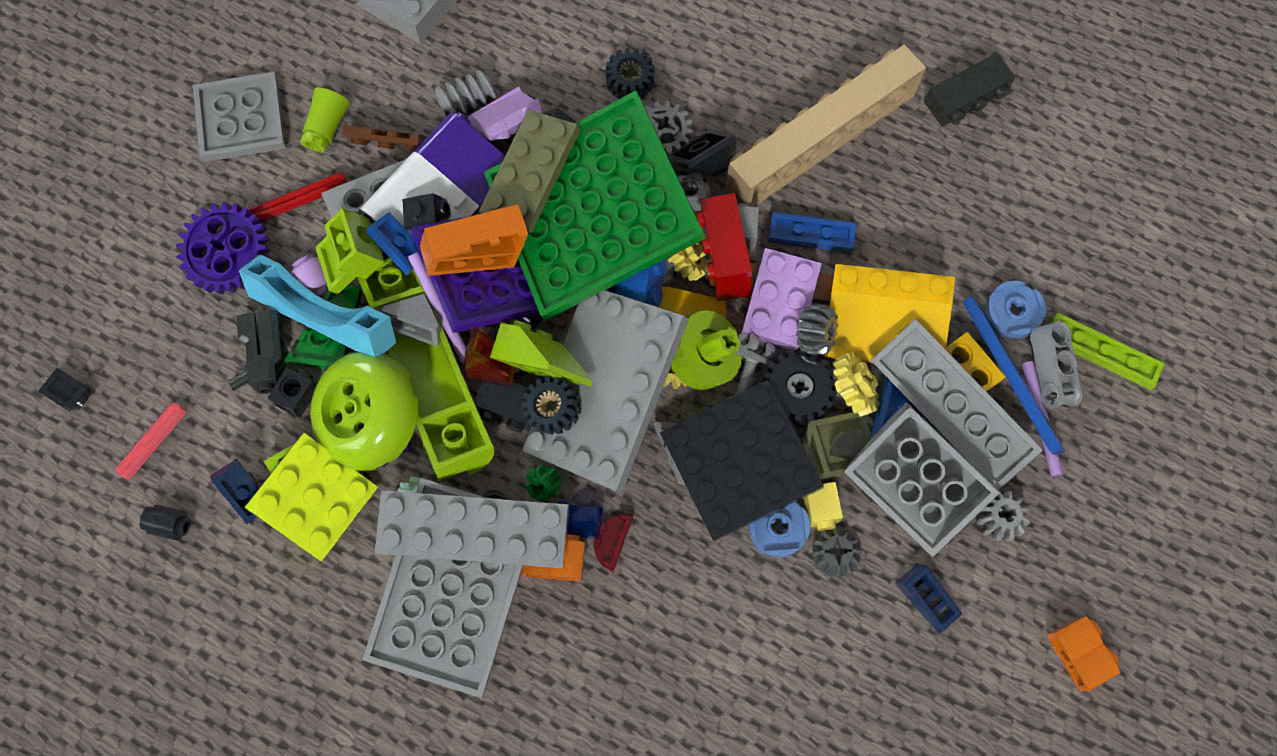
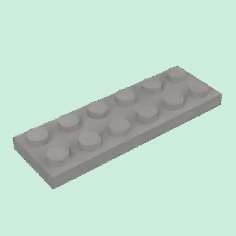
M916 319L911 321L871 359L876 367L997 490L1043 451Z
M381 490L375 554L564 568L569 505Z

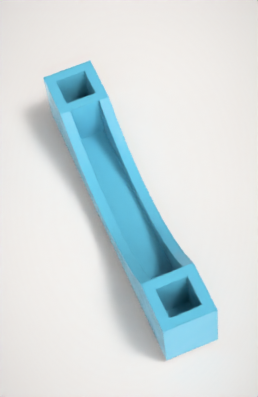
M261 254L239 270L248 297L357 352L376 357L383 355L396 343L390 316L369 306L349 309L327 302L304 287L281 264Z

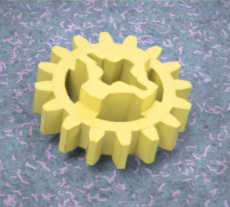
M700 242L667 258L668 262L674 265V270L678 273L681 272L682 277H688L690 281H696L707 274L706 263H708V260L704 257L706 254H704Z
M848 352L835 358L836 361L833 362L836 370L833 373L838 378L835 387L837 392L845 399L846 405L852 406L853 413H858L860 417L877 411V406L880 405L876 399L879 398V394L875 390L878 382L875 375L868 369L867 364L861 362L860 356H855L854 352Z

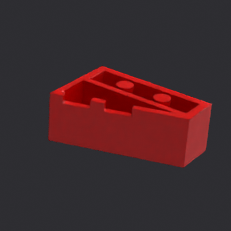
M735 193L700 199L701 210L696 211V216L701 227L704 228L706 236L702 240L704 254L709 255L710 262L706 263L709 280L714 282L717 302L751 296L752 270Z

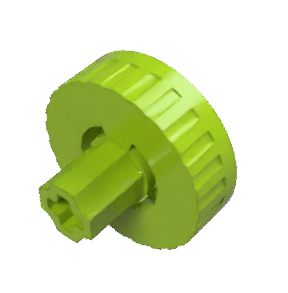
M703 310L686 316L689 320L671 365L676 376L684 384L697 390L711 389L731 381L737 375L742 360L741 356L734 353L739 350L741 344L735 328L728 319L714 311Z

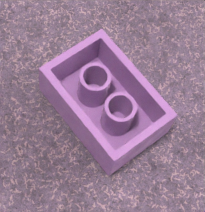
M767 248L764 249L741 332L744 331L749 334L748 340H750V335L753 333L766 345L769 342L777 348L789 351L794 350V352L798 350L796 332L798 329L797 324L800 320L799 315L803 313V309L806 306L811 305L822 263Z

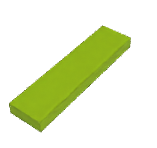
M1059 312L1054 315L1051 323L1061 321L1070 328L1074 354L1149 390H1153L1156 387L1165 363Z

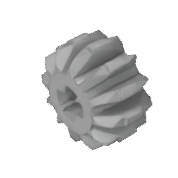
M1007 491L1004 495L1000 492L978 513L984 517L978 519L977 524H986L987 526L983 531V535L987 536L994 532L993 538L996 542L1002 540L1003 537L1007 542H1011L1015 536H1022L1025 533L1023 527L1030 524V520L1023 516L1029 513L1030 508H1021L1019 505L1022 503L1023 497L1013 500L1012 491ZM999 513L1002 515L1006 514L1008 519L1000 518Z

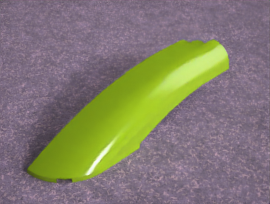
M380 248L384 263L366 280L357 277L368 306L381 312L382 308L386 305L425 294L439 324L440 344L437 347L393 331L396 343L386 353L400 361L412 377L410 382L413 393L418 396L416 428L438 482L464 471H467L470 476L489 464L494 456V447L461 374L441 322L415 271L413 270L406 275Z

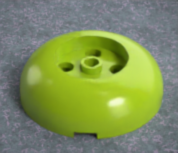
M354 352L335 361L321 376L311 401V426L317 443L326 448L330 456L339 464L353 470L372 471L387 462L394 461L404 451L414 433L418 417V396L413 393L410 382L412 377L406 367L396 358L386 353L373 357L365 353ZM363 423L364 427L358 432L359 424Z

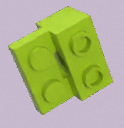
M343 207L324 225L327 236L315 247L328 290L339 294L356 277L366 280L384 263L380 247L366 233V230L371 225L370 218Z

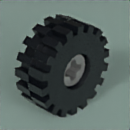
M794 350L787 352L785 357L781 354L776 357L774 363H770L765 372L763 382L769 381L792 425L797 424L798 428H804L809 421L823 419L831 409L837 396L835 391L837 380H833L835 375L833 368L830 370L826 368L828 362L825 359L821 362L817 360L818 354L811 355L810 357L806 356L804 351L800 350L799 354H794ZM803 382V388L807 391L796 394L795 387L791 385Z

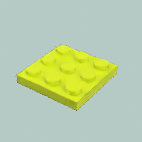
M303 433L245 508L322 562L378 487L356 470L339 464L330 456L326 448Z

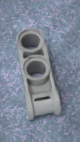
M1061 321L1034 328L1031 331L1030 341L1033 347L1043 404L1049 409H1057L1061 405L1070 407L1079 405L1082 401L1083 391L1079 382L1070 328ZM1066 392H1074L1073 394L1066 395ZM1057 394V397L1050 398V395Z

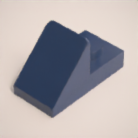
M237 459L210 475L213 484L246 524L258 517L246 509L245 506L259 490L260 485L250 471L247 472Z

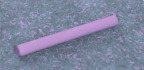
M419 252L408 256L460 362L468 361L471 359V356L459 332H452Z
M1025 362L1022 364L1027 385L1049 421L1046 407L1041 399V388L1034 362ZM1041 437L1051 477L1063 475L1059 456L1049 451Z

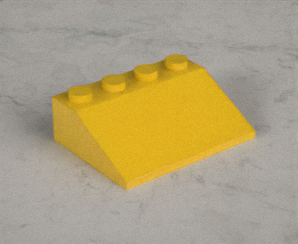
M836 264L830 307L834 309L838 316V335L835 337L834 346L831 347L829 353L824 354V358L835 359L848 352H854L855 356H860L861 362L874 364L871 359L914 319L946 350L955 277Z

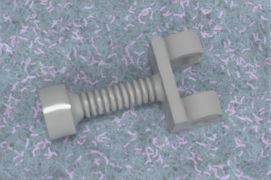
M743 331L738 336L741 344L739 350L734 353L745 358L746 362L745 368H743L744 371H742L741 382H739L740 385H738L737 393L734 396L750 389V381H752L756 365L769 366L771 363L770 359L775 355V346L769 342L766 345L753 333H751L747 345L749 334Z

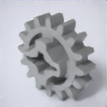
M655 101V108H651L648 105L645 106L667 155L687 144L692 139V120H687V111L679 112L680 105L677 104L674 108H671L669 101H666L664 106H660V103ZM676 122L680 126L681 132L679 131V127L675 125Z

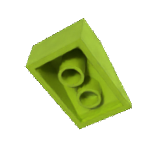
M514 321L513 325L500 324L490 358L535 375L557 377L566 382L592 387L593 380L563 344L552 340V334L541 330H536V333L531 331V325L520 321Z

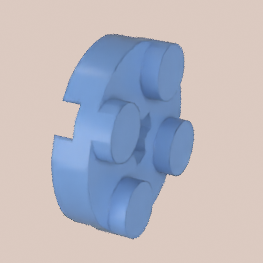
M1008 281L995 289L987 299L986 316L999 336L1015 339L1025 338L1031 335V331L1042 324L1046 315V304L1039 291L1035 288L1032 290L1024 286L1026 283L1021 281ZM1011 304H1015L1016 308L1022 309L1019 316L1010 312Z
M795 502L748 525V531L758 551L771 557L783 558L793 555L803 547L810 534V519L805 509ZM775 519H781L782 524H787V529H784L782 534H777L776 530L771 529V525L775 524Z

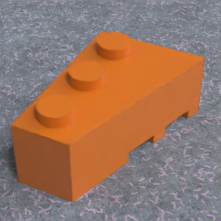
M519 204L425 228L420 242V249L427 274L431 276L514 268L528 232Z

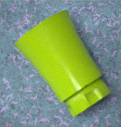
M315 88L309 113L302 129L303 135L300 143L313 151L324 153L328 145L332 143L342 118L351 106L350 102L332 90Z

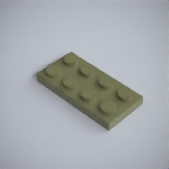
M528 109L479 212L482 214L519 204L527 232L532 233L581 129L575 123Z

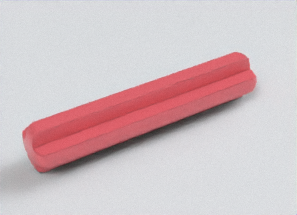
M171 403L120 462L115 471L123 478L131 479L186 414L185 409L177 403Z

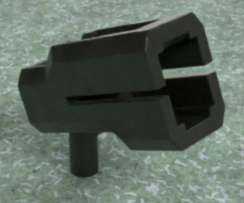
M277 310L257 312L258 321H256L254 312L240 314L236 316L238 340L246 347L247 363L245 371L228 380V383L233 391L248 383L257 393L269 394L281 377L280 371L287 364L284 361L286 350L283 318Z

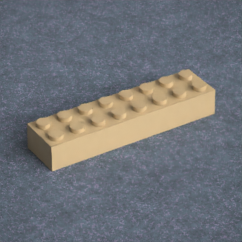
M905 44L897 50H889L882 57L881 61L875 65L873 63L867 65L859 76L854 79L848 78L834 93H826L819 99L816 105L810 109L806 107L801 110L794 120L789 123L784 122L780 124L772 135L767 138L762 137L758 139L750 150L744 154L742 152L736 154L729 162L725 189L729 194L735 193L738 204L746 203L755 207L914 97L926 67Z

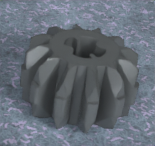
M827 305L806 306L803 309V313L799 315L800 320L797 324L798 329L796 332L798 337L797 345L801 351L808 354L824 355L829 353L831 347L835 344V337L838 335L837 313H835L833 308L827 307Z

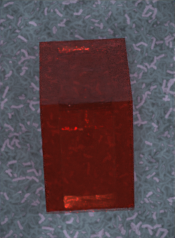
M473 328L465 351L467 377L505 385L512 384L516 367L490 358L495 341L479 328Z

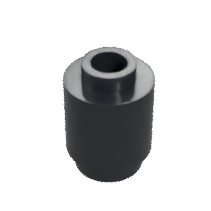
M154 505L153 507L147 506L143 510L139 525L140 529L145 530L149 535L178 541L188 533L191 520L184 510Z

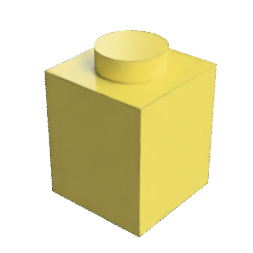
M836 482L823 484L824 489L803 498L805 511L810 519V527H817L818 531L836 528L835 524L839 523L843 518Z

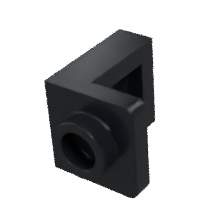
M431 193L402 199L404 228L412 230L413 226L447 221L451 216V209L447 199L437 194Z
M59 368L54 370L38 390L39 393L69 412L73 408L80 410L90 397V395L86 394L89 387Z

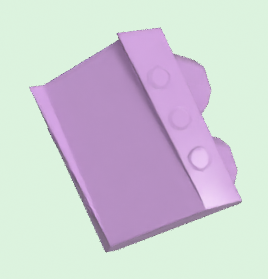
M517 87L474 112L468 119L471 126L488 139H506L511 137L512 134L517 133L528 109L538 113H542L538 98L532 99L523 93L520 87Z

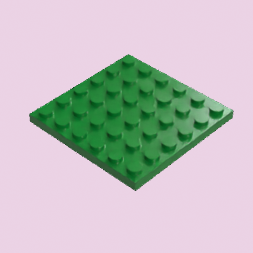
M637 91L624 96L575 123L581 129L533 232H528L518 260L539 313L544 320L550 319L706 238ZM502 163L484 172L489 187H491Z

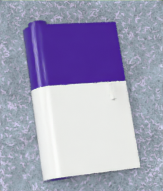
M450 112L359 209V212L362 216L370 218L371 224L390 212L404 227L402 199L434 193L447 199L451 209L449 220L472 216L482 205L490 189L484 172L502 163L505 155L470 126L471 123L465 115L460 112L457 114Z

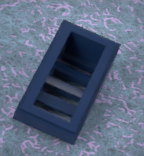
M915 565L895 582L902 593L937 633L941 634L962 615V612L927 565ZM921 578L923 581L914 588L913 584ZM929 587L931 591L922 598L920 594ZM938 597L940 601L930 609L928 604ZM946 606L949 611L937 619L935 615Z

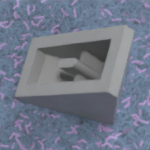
M425 294L398 301L382 308L381 312L390 316L393 331L437 347L439 346V324Z

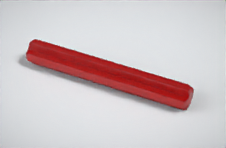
M338 172L249 208V210L253 212L252 215H256L261 219L260 222H263L322 198V192L345 184L347 181L344 174Z

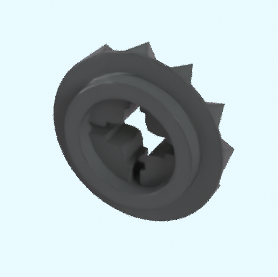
M834 528L823 531L816 538L812 548V555L816 566L823 573L832 577H843L852 573L860 564L862 550L860 549L858 539L850 534L848 530ZM836 540L840 549L849 551L840 557L839 565L835 555L825 553L834 548Z

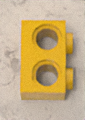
M968 332L946 347V351L951 356L955 354L961 357L963 364L960 365L971 377H976L981 381V387L987 393L999 385L1005 378V375Z

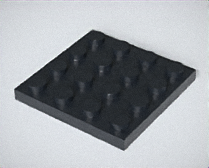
M768 380L660 432L713 542L824 489L822 481Z

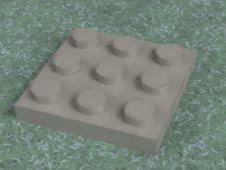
M275 71L193 85L199 155L203 162L286 148L278 77Z

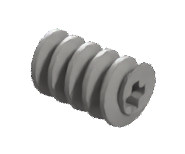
M478 69L475 71L476 79L471 74L465 75V83L460 78H456V88L450 82L445 83V92L439 86L435 87V96L444 117L446 118L447 112L457 114V108H460L466 114L467 104L477 109V100L487 105L488 95L495 101L497 96L489 77Z

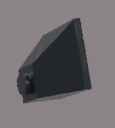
M709 129L670 153L668 158L672 164L717 176L728 169L727 166H729L730 160L736 155V138L733 134Z

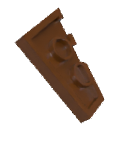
M343 125L342 136L351 138V144L367 146L368 140L378 141V147L395 149V144L405 145V151L412 152L428 137L420 134L382 131Z

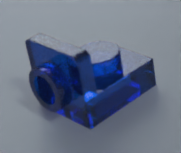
M565 501L557 502V504H568ZM568 504L567 535L599 539L603 508L599 506Z

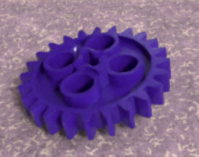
M223 202L221 208L217 204L212 203L211 211L201 207L202 216L198 217L192 214L194 223H184L183 225L188 229L187 233L178 234V236L184 239V243L176 244L177 248L183 250V253L176 256V259L184 262L179 267L180 270L188 272L185 278L192 282L194 281L193 285L200 289L204 287V290L209 293L215 290L216 293L223 295L226 289L234 294L235 285L244 290L245 286L239 270L258 255L271 251L263 245L270 241L269 237L262 234L267 228L259 224L261 221L259 217L252 215L253 212L246 207L242 210V207L237 203L231 206L227 202ZM223 225L222 231L217 234L218 227ZM246 238L245 245L239 249L240 242ZM207 248L206 255L201 258L202 251ZM230 262L229 269L223 273L224 266Z

